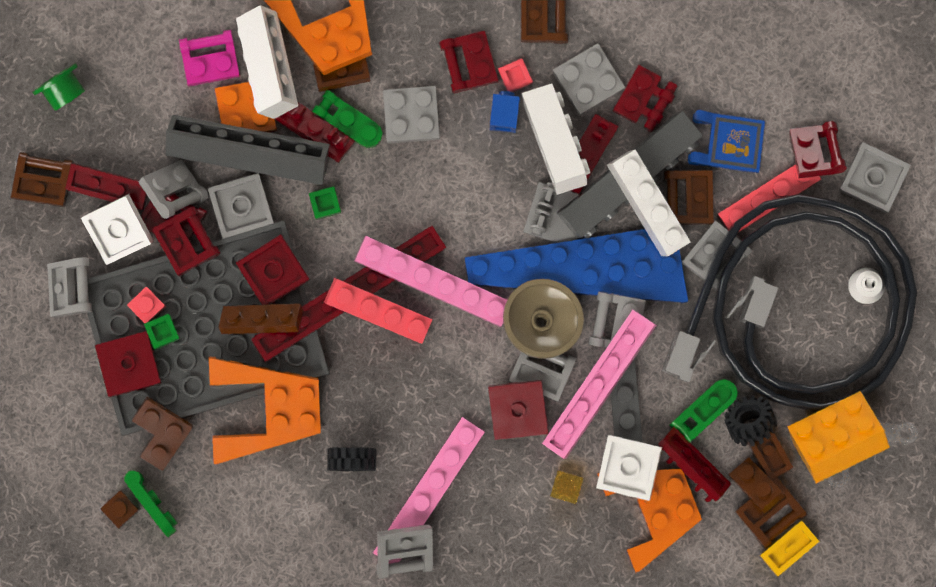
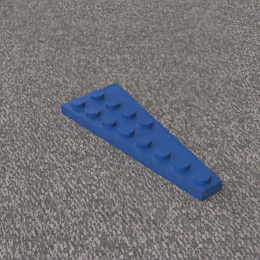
M645 229L465 257L468 282L476 286L517 288L531 280L550 279L565 285L574 294L597 296L598 291L645 300L688 302L680 250L669 256H661Z

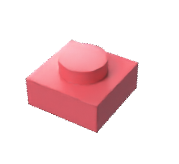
M147 286L127 304L144 323L152 321L166 307Z

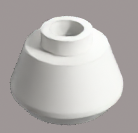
M861 268L851 275L848 288L851 296L856 301L863 304H871L882 297L885 290V282L882 275L875 269Z

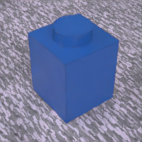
M499 91V94H493L490 130L516 133L520 97L515 96V93Z

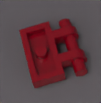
M638 65L613 112L634 124L637 123L640 116L647 118L643 127L653 132L656 125L660 124L664 118L662 114L667 105L673 102L675 98L673 94L678 86L669 81L665 89L657 87L662 77ZM652 95L659 98L653 110L646 107Z

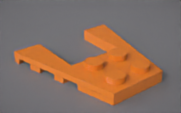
M263 0L271 10L277 12L278 19L323 75L372 55L364 0H348L350 7L303 27L291 0Z
M209 357L210 385L264 383L267 433L213 436L214 464L321 433L318 378Z

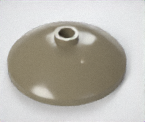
M535 279L523 283L511 293L504 307L503 325L509 340L518 350L531 357L546 359L564 354L577 342L583 329L584 317L578 298L568 287L554 280ZM536 320H544L545 326L539 327L536 324Z

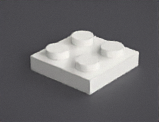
M129 194L81 217L106 265L154 242Z
M608 435L596 488L650 501L662 447Z

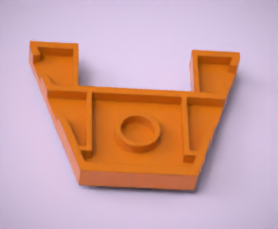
M681 469L657 470L650 501L637 498L652 540L627 549L635 573L641 571L702 520L686 477ZM603 490L605 496H609L615 493Z

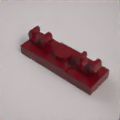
M299 102L298 107L275 118L279 123L305 140L330 144L329 157L337 163H340L355 142Z
M597 114L594 115L579 141L582 150L578 152L581 159H586L590 174L586 175L587 181L618 129L617 125ZM583 187L570 191L579 195Z
M71 163L65 190L110 202L129 194L136 208L144 209L147 194L139 184V180Z
M675 427L658 443L659 447H662V451L664 450L670 456L666 462L670 464L675 461L683 473L694 483L698 484L694 490L698 492L700 489H703L708 494L705 499L706 502H710L712 499L716 502L731 486V483Z

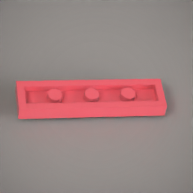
M795 164L721 211L717 216L729 231L734 222L761 203L800 194L819 182L821 178L820 176L798 178ZM777 208L765 210L756 218H754L746 225L741 227L739 232L749 227L750 225H752L753 223H755L756 221L763 218L764 216H766L767 214H769Z
M334 278L324 301L325 304L421 344L433 320Z

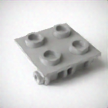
M539 182L523 232L556 243L577 240V237L557 215V212L577 197L578 194L567 191L557 195L553 183L547 182V184Z

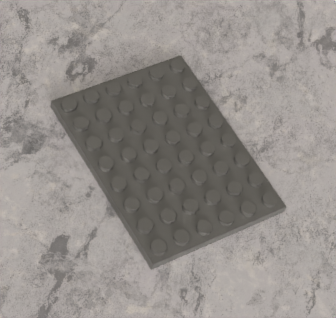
M285 221L212 242L214 246L219 248L221 254L181 276L176 274L168 257L163 256L88 279L89 303H92V312L87 314L96 345L147 331L144 326L145 323L127 306L146 286L166 306L153 320L170 314L180 337V340L157 350L152 345L162 384L111 397L122 436L145 430L132 422V418L147 396L179 417L186 418L265 394L264 383L210 385L209 357L315 378L330 374L317 330L265 362L251 341V338L259 333L221 334L218 328L223 306L262 305L236 265L237 261L280 234L294 254ZM201 245L193 247L197 255L204 252ZM304 285L273 304H301V306L309 303Z

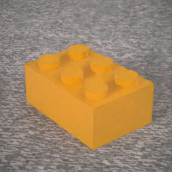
M861 391L787 426L793 444L815 483L890 448L883 427Z

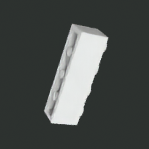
M260 5L236 18L238 35L244 52L243 58L249 74L248 81L253 92L254 107L258 114L275 119L298 107V102L277 12Z
M553 84L522 93L525 111L556 194L586 186V175L590 174L586 159H581L578 152L582 150L578 137H572L570 130L573 129L570 116L569 114H563L562 107H565L561 93L555 92Z
M636 150L628 151L607 164L661 256H669L690 243L689 238Z

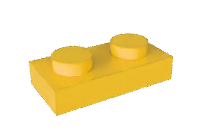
M800 521L759 556L773 573L779 576L813 548L819 540L804 522Z

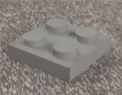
M598 43L552 71L579 116L625 90V86Z
M436 86L383 90L387 144L440 140Z
M862 142L839 191L887 214L911 165Z
M259 173L208 188L222 239L274 224Z

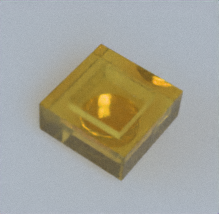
M557 471L550 497L576 504L583 478Z

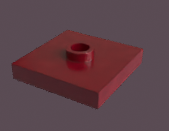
M281 234L236 262V265L262 305H271L310 281Z
M147 331L95 345L109 398L162 384Z
M542 380L488 386L495 440L546 435L549 433Z

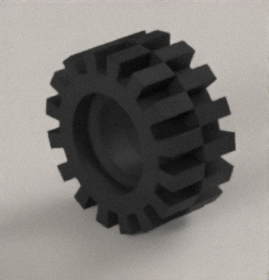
M751 396L750 400L747 397H743V402L741 403L738 400L735 401V407H728L729 412H725L726 419H724L732 440L734 439V442L737 444L741 443L742 446H746L748 442L750 446H755L756 441L762 444L764 443L763 438L769 440L771 438L770 433H775V427L777 426L776 417L769 401H765L763 397H759L757 400L756 396ZM758 418L752 423L744 424L750 419Z
M328 448L327 470L376 471V448Z

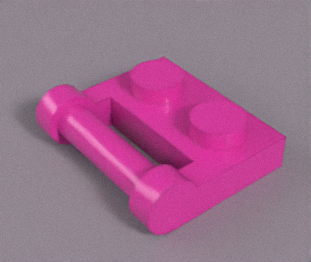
M231 30L223 31V34L187 40V38L179 39L188 87L240 77ZM226 44L227 51L191 58V50Z

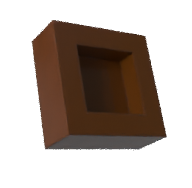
M121 490L100 508L118 529L139 511Z

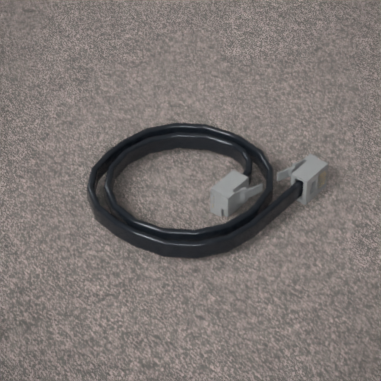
M801 194L765 201L734 222L717 248L685 333L681 331L675 333L661 371L677 376L678 380L686 383L690 382L695 367L704 359L716 342L713 340L705 352L700 353L690 368L700 338L694 337L724 254L741 227L765 210L798 203L830 209L855 219L880 235L899 261L906 290L902 324L893 349L877 376L855 392L861 391L865 397L886 381L903 353L912 329L917 288L910 259L887 227L858 209L835 200ZM805 211L771 219L740 241L720 275L712 321L720 354L740 382L772 402L783 406L818 412L847 397L815 403L787 398L768 389L749 377L732 354L728 346L722 320L726 289L730 276L751 243L774 227L800 221L837 226L862 242L882 269L889 298L884 334L866 362L842 379L813 386L780 381L766 372L756 358L753 337L755 327L762 328L765 326L778 287L764 282V279L756 276L751 278L744 296L738 299L725 318H729L734 310L741 306L746 299L739 321L746 323L743 346L747 362L758 378L777 389L816 394L850 385L877 365L895 336L900 296L893 267L874 239L864 231L841 217Z

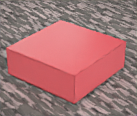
M522 58L498 68L507 91L514 92L533 84Z

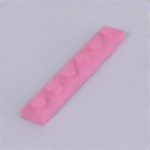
M368 236L364 237L354 260L355 262L494 325L502 326L506 299Z
M635 310L631 311L543 441V445L563 459L568 457L657 325Z
M463 417L461 418L388 530L421 526L426 523L485 433L483 430ZM376 547L373 553L378 556ZM402 558L389 560V564L398 563Z

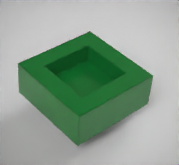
M334 186L308 193L316 220L341 214Z
M170 314L144 324L155 350L180 340Z

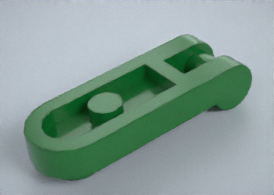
M326 90L322 95L324 99L319 106L315 105L312 110L313 113L365 148H374L382 140V130L376 122L338 98L329 90ZM331 105L338 108L334 116L327 112Z
M725 379L715 382L669 426L671 428L675 427L690 443L736 400V386L730 380ZM689 417L697 424L692 430L685 423Z
M134 470L127 472L124 477L125 483L161 531L169 538L177 532L175 528L178 524L177 520L169 511L164 513L159 506L162 502L153 489L148 492L143 485L144 477L140 472Z

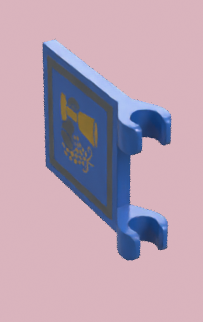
M697 110L693 114V123L709 124L711 129L708 154L691 152L688 156V164L759 173L765 121L715 114L703 110Z

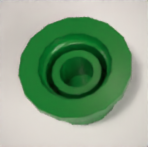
M74 63L37 87L32 93L36 95L42 92L54 111L60 109L85 92V89L72 72L78 65Z

